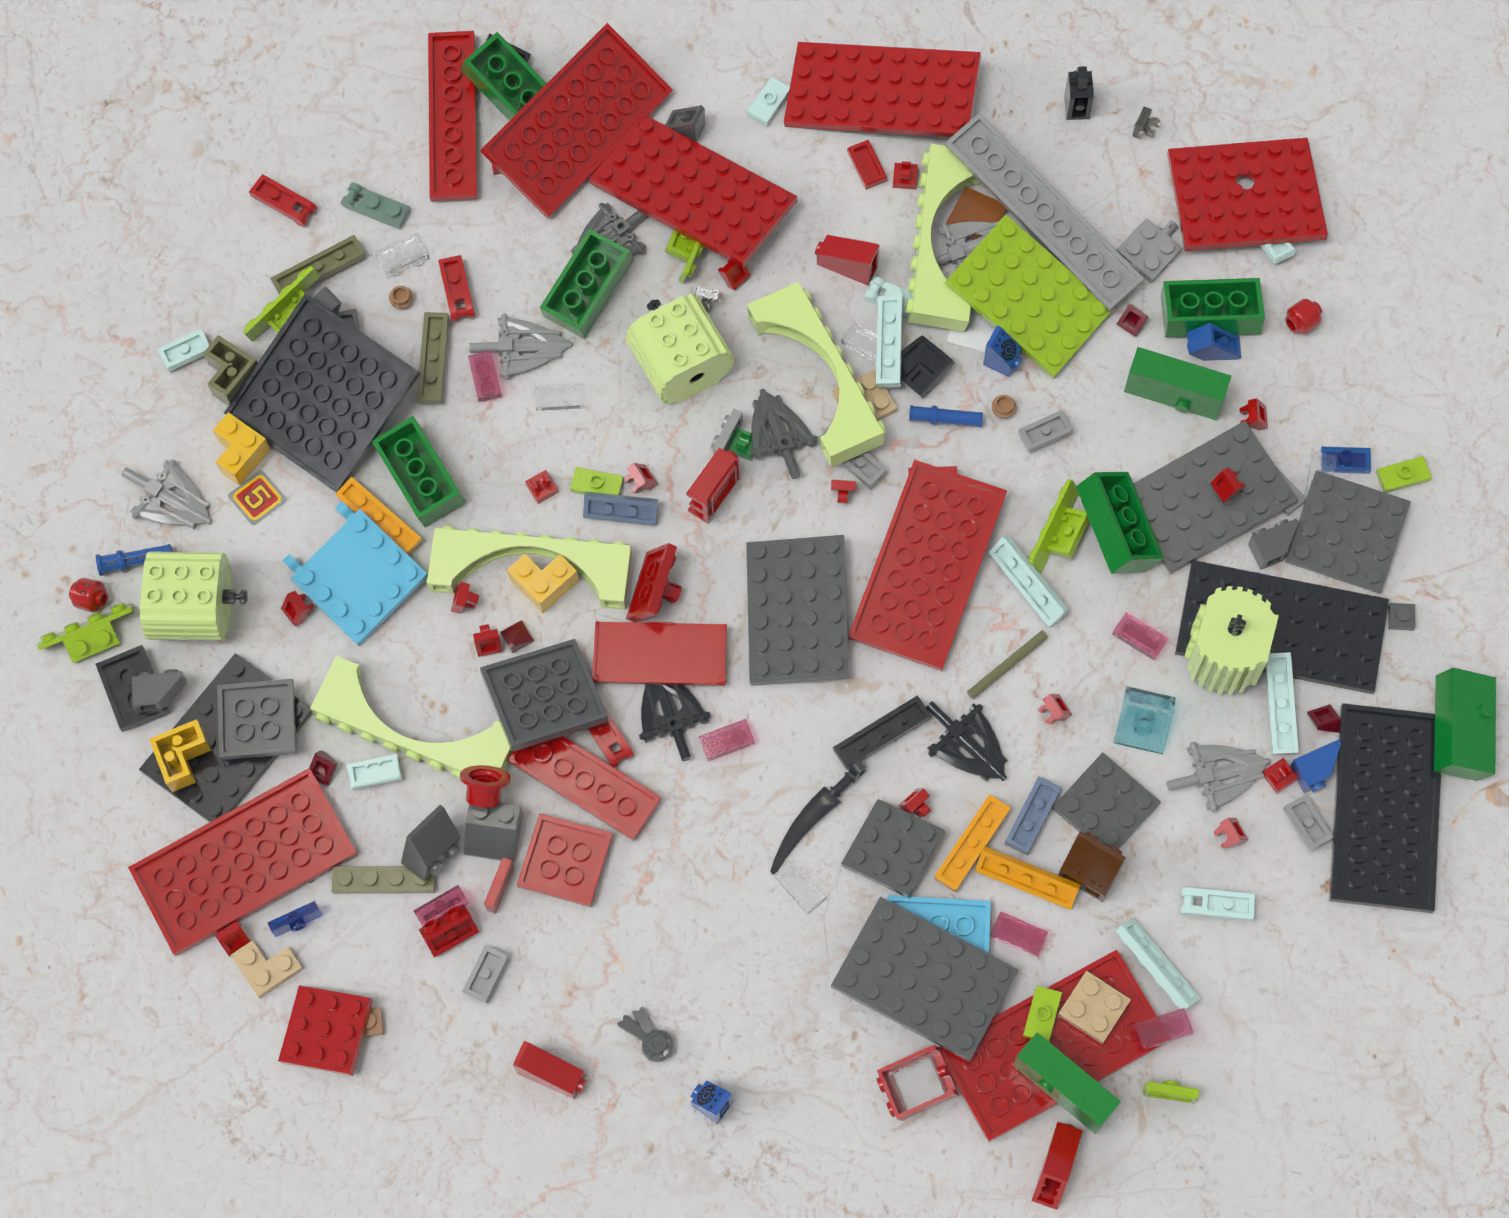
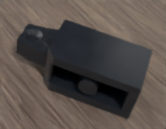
M1087 66L1077 67V70L1073 72H1068L1064 93L1066 120L1090 119L1094 99L1092 71H1087Z

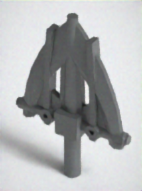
M600 203V210L585 227L577 245L571 249L573 254L590 228L597 233L605 230L604 237L630 250L631 255L636 253L643 255L646 245L636 240V234H632L631 227L647 215L638 210L626 220L623 217L618 220V214L611 212L612 209L609 203Z
M761 389L758 400H753L752 403L754 408L751 425L753 449L750 450V455L759 459L765 453L773 456L774 451H776L778 457L783 456L791 478L796 479L800 477V472L792 454L793 448L800 450L802 445L806 444L810 447L816 446L815 442H817L818 437L811 435L802 420L783 403L780 395L774 397L767 393L765 389ZM781 419L786 422L789 428L788 432H786ZM766 421L768 422L772 435H768L766 431Z

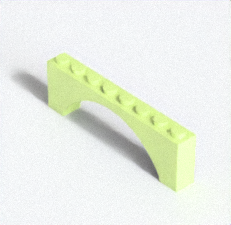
M930 144L928 151L923 152L921 166H925L924 172H921L919 179L922 193L918 195L917 207H920V214L916 215L914 228H918V233L914 235L912 249H916L915 256H912L910 262V270H913V277H910L907 291L911 292V297L907 299L905 313H909L908 322L964 332L969 323L971 306L945 284L947 279L941 272L932 249L931 227L935 213L947 199L972 184L979 185L980 181L945 146Z
M799 282L747 304L748 318L758 335L762 333L776 334L798 341L816 352L832 370L840 392L839 403L831 426L826 434L820 437L821 450L832 468L883 445L886 430L882 421L876 420L872 403L870 401L866 402L864 399V390L859 382L855 383L849 363L845 364L842 360L843 354L839 345L833 344L831 331L828 326H823L818 308L812 307L810 303L812 300L808 290H803Z
M451 526L435 528L427 577V586L430 592L454 594L455 587L472 572L487 563L507 556L526 554L555 559L561 555L595 590L602 608L625 610L632 559L631 546L626 543L613 542L612 544H607L595 539L585 542L578 541V539L566 537L563 540L554 539L549 535L530 537L525 533L508 535L496 530L487 533L474 528H468L465 531L457 530Z
M339 656L335 657L310 707L315 716L314 719L322 724L328 725L329 722L335 724L337 729L346 734L354 732L359 734L360 738L368 743L373 744L376 741L383 744L382 747L390 752L396 753L397 750L403 752L408 759L419 762V760L429 763L428 766L436 771L441 772L443 769L449 771L451 776L460 780V772L470 766L486 765L506 770L508 765L507 758L512 753L501 723L496 720L492 727L466 739L445 743L416 741L393 731L374 714L366 702L360 682L362 675L360 666Z

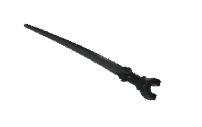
M857 760L834 787L830 786V790L824 786L803 808L782 840L770 870L772 875L778 872L785 859L805 834L828 812L841 803L837 797H841L840 794L851 783H855V780L867 772L866 766L861 761Z

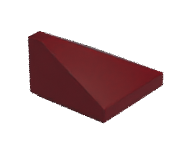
M1128 304L1116 325L1137 337L1149 316L1133 304Z
M522 620L500 632L512 653L534 642Z
M1331 704L1307 712L1317 730L1339 732L1341 719Z
M320 750L314 754L309 768L318 782L329 786L338 763L326 752Z

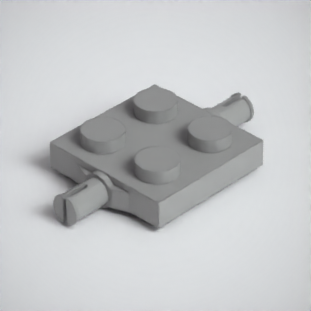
M1145 218L1116 249L1150 283L1182 250V247L1170 237V234L1178 227L1176 222L1173 224V220H1170L1161 229L1148 218Z

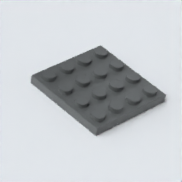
M1316 470L1285 563L1380 594L1411 501Z
M575 639L480 667L485 686L512 752L608 722V715Z

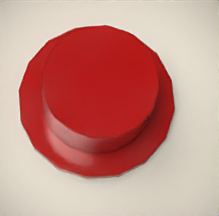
M470 766L460 772V780L467 785L466 801L468 804L476 807L489 808L499 805L501 803L502 788L506 787L511 781L510 774L507 771L493 766Z

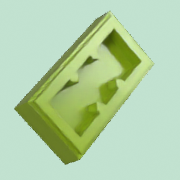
M1424 456L1376 470L1381 487L1385 493L1428 482L1432 479Z
M576 467L570 491L579 494L595 492L620 495L624 478L620 475Z
M1036 985L1023 1037L1032 1039L1038 1032L1047 1041L1050 1040L1062 992Z
M1165 1080L1164 1084L1146 1081L1143 1086L1142 1095L1194 1104L1199 1097V1089L1179 1086V1082Z

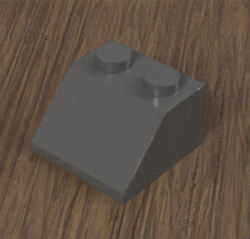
M500 803L495 807L483 808L469 804L465 825L464 855L494 860L506 858L514 862L523 819L521 806Z
M439 805L406 837L401 864L423 881L430 875L435 876L441 870L443 863L447 859H453L459 851L460 835L442 805Z

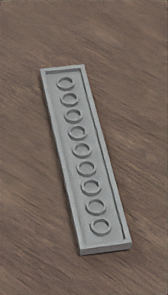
M980 112L945 142V147L1050 254L1077 277L1088 291L1105 306L1108 312L1144 281V278Z

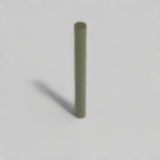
M1043 630L1036 634L967 691L969 697L974 699L1044 642L1048 638L1047 634Z

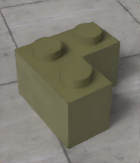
M218 335L203 353L209 366L217 370L216 374L207 384L212 395L229 406L257 365V360Z

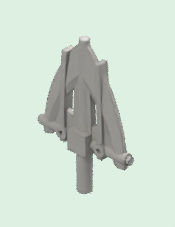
M942 222L938 230L942 235H945V245H948L950 248H947V253L935 257L938 266L951 261L952 265L957 264L955 268L957 269L998 222H961L950 225ZM973 235L982 236L980 238L965 243V239L967 237Z
M502 314L501 318H497L498 324L501 326L498 342L469 343L470 353L499 352V356H502L500 357V363L503 364V368L500 369V376H503L505 380H508L510 375L532 370L550 360L561 359V353L568 347H571V341H566L562 338L560 331L549 330L532 322L508 318L507 314ZM532 336L535 339H519V337ZM536 352L535 354H533V355H528V356H520V354H519V353Z
M174 459L170 460V462L168 460L165 461L163 472L156 474L157 480L153 478L147 480L127 467L122 471L121 476L142 487L146 496L139 498L141 501L139 506H134L130 512L133 513V519L136 520L142 517L162 524L186 525L192 529L198 524H211L212 519L209 518L206 510L210 507L209 504L202 500L193 483L176 467L177 461ZM176 488L181 491L185 499L172 492L171 489ZM161 502L176 509L177 511H168L162 508Z
M1191 742L1190 747H1187L1189 755H1193L1194 761L1192 766L1196 767L1197 770L1193 775L1169 780L1166 784L1169 791L1197 784L1198 788L1203 787L1202 796L1205 795L1208 800L1206 808L1216 813L1219 806L1233 800L1248 789L1256 780L1262 779L1264 777L1262 771L1266 765L1270 764V759L1256 755L1255 749L1245 751L1220 745L1197 746L1195 742ZM1227 760L1232 762L1214 767L1217 761ZM1238 776L1232 783L1223 785L1220 782Z

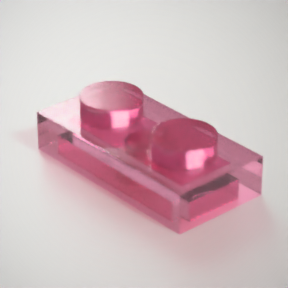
M486 351L469 355L468 359L478 402L502 397L492 352Z
M1127 612L1112 633V635L1154 661L1169 639Z
M746 719L699 736L707 761L755 744Z
M459 885L413 911L423 927L427 921L438 919L445 915L450 908L462 904L466 906L469 902Z
M1000 911L990 937L1038 957L1048 932Z
M1185 1008L1134 1024L1142 1050L1181 1039L1194 1033Z

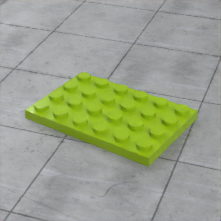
M1006 214L945 281V284L993 327L996 328L997 325L1002 327L1021 347V351L1051 378L1061 370L1110 314L1105 306L1088 291L1069 269Z

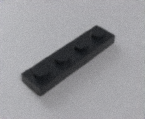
M917 695L835 745L833 751L844 768L848 770L857 760L863 761L931 719V714Z

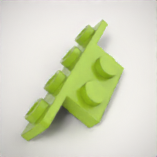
M673 230L664 252L685 261L678 281L683 282L686 276H692L696 267L693 260L695 257L699 258L704 246Z
M312 266L302 270L298 274L297 279L291 285L284 287L280 295L273 302H269L258 317L247 323L243 333L251 341H254L270 325L278 334L304 296V292L320 277V274Z
M1067 479L1064 487L1060 489L1057 502L1050 510L1049 518L1045 527L1040 531L1035 548L1030 552L1029 563L1040 574L1050 554L1067 558L1073 557L1089 523L1086 511L1073 509V505L1079 495L1073 480Z
M123 602L111 607V612L107 614L95 613L87 617L88 621L79 625L78 622H74L65 626V631L55 634L53 631L41 636V641L38 642L37 647L39 650L63 641L72 663L80 661L120 644L110 621L132 612L133 607L131 604L125 605Z

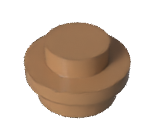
M396 286L390 292L389 300L393 307L405 309L411 305L413 294L405 286Z
M1008 395L997 396L992 402V412L999 418H1009L1016 410L1015 401Z

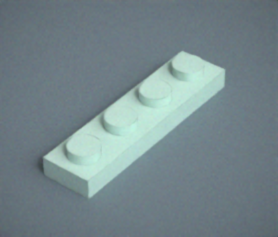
M902 296L878 297L877 388L901 387Z
M1009 535L1003 536L988 552L1048 627L1054 626L1069 611L1040 573L1029 563L1027 557Z
M1291 652L1270 653L1265 666L1272 755L1298 754Z
M1134 918L1122 924L1116 930L1122 942L1133 951L1140 964L1147 968L1156 983L1167 992L1172 1002L1182 1012L1195 1005L1201 999Z

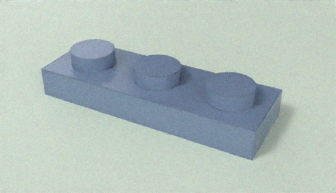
M585 492L583 518L656 525L658 499Z
M1038 776L1004 844L1028 855L1062 787Z

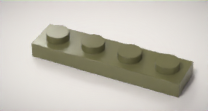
M352 235L270 279L280 295L282 289L291 285L297 279L298 274L309 266H312L320 274V277L312 284L314 285L367 256L356 236Z
M424 312L419 368L421 374L418 380L417 391L418 404H442L449 327L448 313Z
M334 866L332 870L331 892L333 894L435 893L436 875H430L423 881L405 866Z

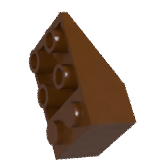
M1080 831L1058 876L1081 884L1079 889L1103 902L1117 879L1126 857L1122 855V851L1112 845L1107 847L1099 842L1100 839L1096 835Z

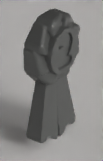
M643 1007L639 1011H632L633 1017L638 1024L627 1015L623 1016V1021L617 1023L618 1027L642 1041V1052L648 1060L662 1062L672 1055L674 1042L671 1036L666 1031L653 1030Z

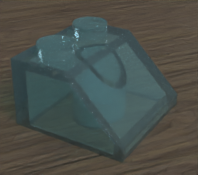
M1126 686L1113 743L1163 755L1174 714L1176 697Z

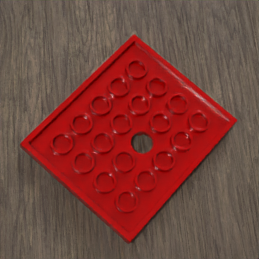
M1308 137L1168 149L1167 157L1184 251L1327 240L1328 232ZM1245 176L1251 178L1254 184L1250 189H1243L1240 184H1236V180Z

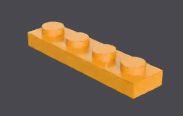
M353 477L335 494L353 512L356 513L361 509L408 555L423 541L418 534Z
M989 794L935 874L934 879L953 892H956L981 855L984 846H987L1009 813L1011 807Z
M986 846L982 850L975 872L1069 910L1072 908L1081 885Z

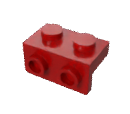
M464 904L450 908L445 915L438 919L427 921L422 928L418 929L434 958L479 932Z

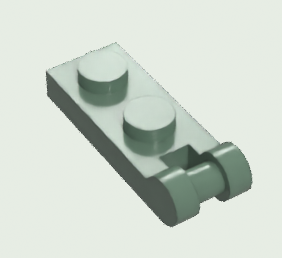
M354 182L348 187L349 192L347 196H343L340 202L343 207L399 230L411 211L408 205L367 190ZM357 196L362 198L360 203L355 201Z

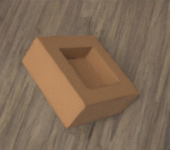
M381 1007L371 1008L363 1038L384 1035Z

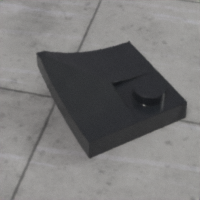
M921 335L902 350L901 380L923 399L955 362L935 344Z

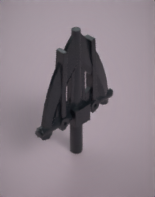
M645 684L641 706L643 732L639 734V738L647 743L653 740L652 737L658 735L660 738H663L664 734L669 732L670 737H674L681 760L688 761L691 759V755L683 735L685 733L684 727L693 728L694 723L697 722L701 724L709 723L710 712H704L699 702L684 685ZM671 695L679 699L682 706L679 711H677ZM658 699L664 716L657 715L655 705Z
M933 701L926 706L927 710L946 728V735H941L939 737L940 741L937 744L933 743L927 747L930 750L928 755L931 758L936 755L951 766L980 776L986 782L989 778L1001 779L1002 781L1007 778L1004 773V764L1008 760L1002 755L996 735L990 723L981 712L984 708L981 704L975 705L973 703L969 709L970 712L960 717L962 719L960 722L957 719L954 721L950 719ZM972 734L978 735L984 743V748L971 736ZM959 746L966 750L974 759L965 757L958 750Z

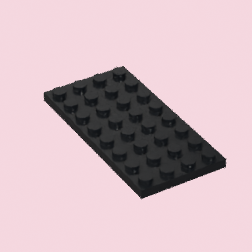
M1192 560L1175 655L1185 656L1186 648L1191 638L1192 625L1200 605H1205L1208 597L1213 595L1217 588L1225 591L1227 586H1233L1232 590H1237V587H1243L1242 591L1247 592L1250 589L1253 590V595L1256 596L1257 593L1262 595L1261 600L1263 602L1268 600L1271 603L1270 609L1273 614L1279 615L1270 653L1291 652L1294 679L1368 694L1375 692L1389 599Z
M1342 703L1340 706L1341 724L1338 738L1341 746L1337 755L1333 824L1334 838L1332 841L1329 901L1433 913L1435 911L1441 773L1434 772L1435 714Z

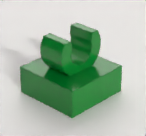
M737 428L728 450L741 458L751 461L753 458L750 455V450L753 449L752 433Z

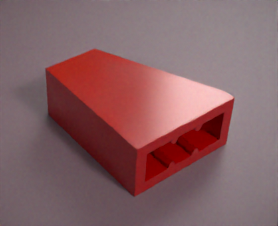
M826 235L824 241H820L815 250L817 265L869 286L878 268L880 245Z
M527 1041L523 1042L513 1063L518 1075L575 1099L577 1093L582 1094L587 1080L584 1079V1070Z
M1057 1122L1031 1201L1057 1210L1068 1183L1083 1130L1075 1128L1070 1124Z

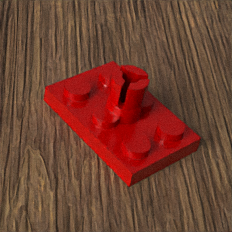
M667 543L646 552L626 616L627 620L637 622L656 615L662 607L661 598L672 604L679 599L682 586L670 582L668 578L670 569L676 562L675 552L677 546Z

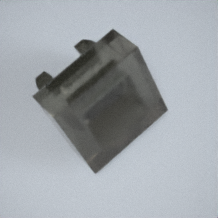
M1143 107L1135 123L1132 137L1141 140L1144 132L1148 137L1155 136L1156 130L1151 129L1149 126L1159 128L1161 120L1151 117L1152 109Z
M697 286L695 296L702 299L701 303L707 312L711 313L713 301L721 303L722 293L718 290Z

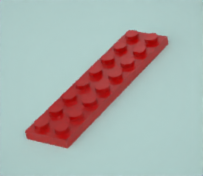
M474 31L428 33L430 201L478 199L476 85L461 71L464 60L475 52Z

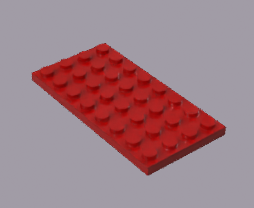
M606 23L480 152L548 218L609 156L621 140L639 126L640 121L645 119L673 89Z
M798 42L784 116V126L952 137L972 119L981 52Z
M649 116L641 120L639 126L621 140L589 178L591 185L691 240L697 241L702 246L743 268L798 202L797 196Z
M914 459L850 629L849 640L942 671L1004 503L1007 490Z
M308 768L129 866L128 869L174 956H177L215 935L217 931L224 930L231 923L242 920L358 854L313 772Z
M1117 949L1047 987L1048 989L1062 992L1049 1042L1097 1082L1171 1041ZM1086 971L1131 999L1103 1044H1100L1058 1016V1013ZM1033 996L993 1018L970 1062L939 1047L957 1089L988 1143L1058 1104L1013 1066L1017 1055L1031 1040L1023 1037Z

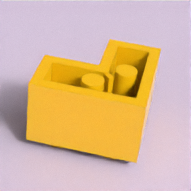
M229 412L213 429L218 442L227 448L216 463L223 475L240 486L271 450L267 440Z
M524 554L507 569L509 580L542 613L579 582L577 571L561 555L541 570Z
M197 719L149 739L165 783L172 792L196 783L188 760L211 751L205 732Z

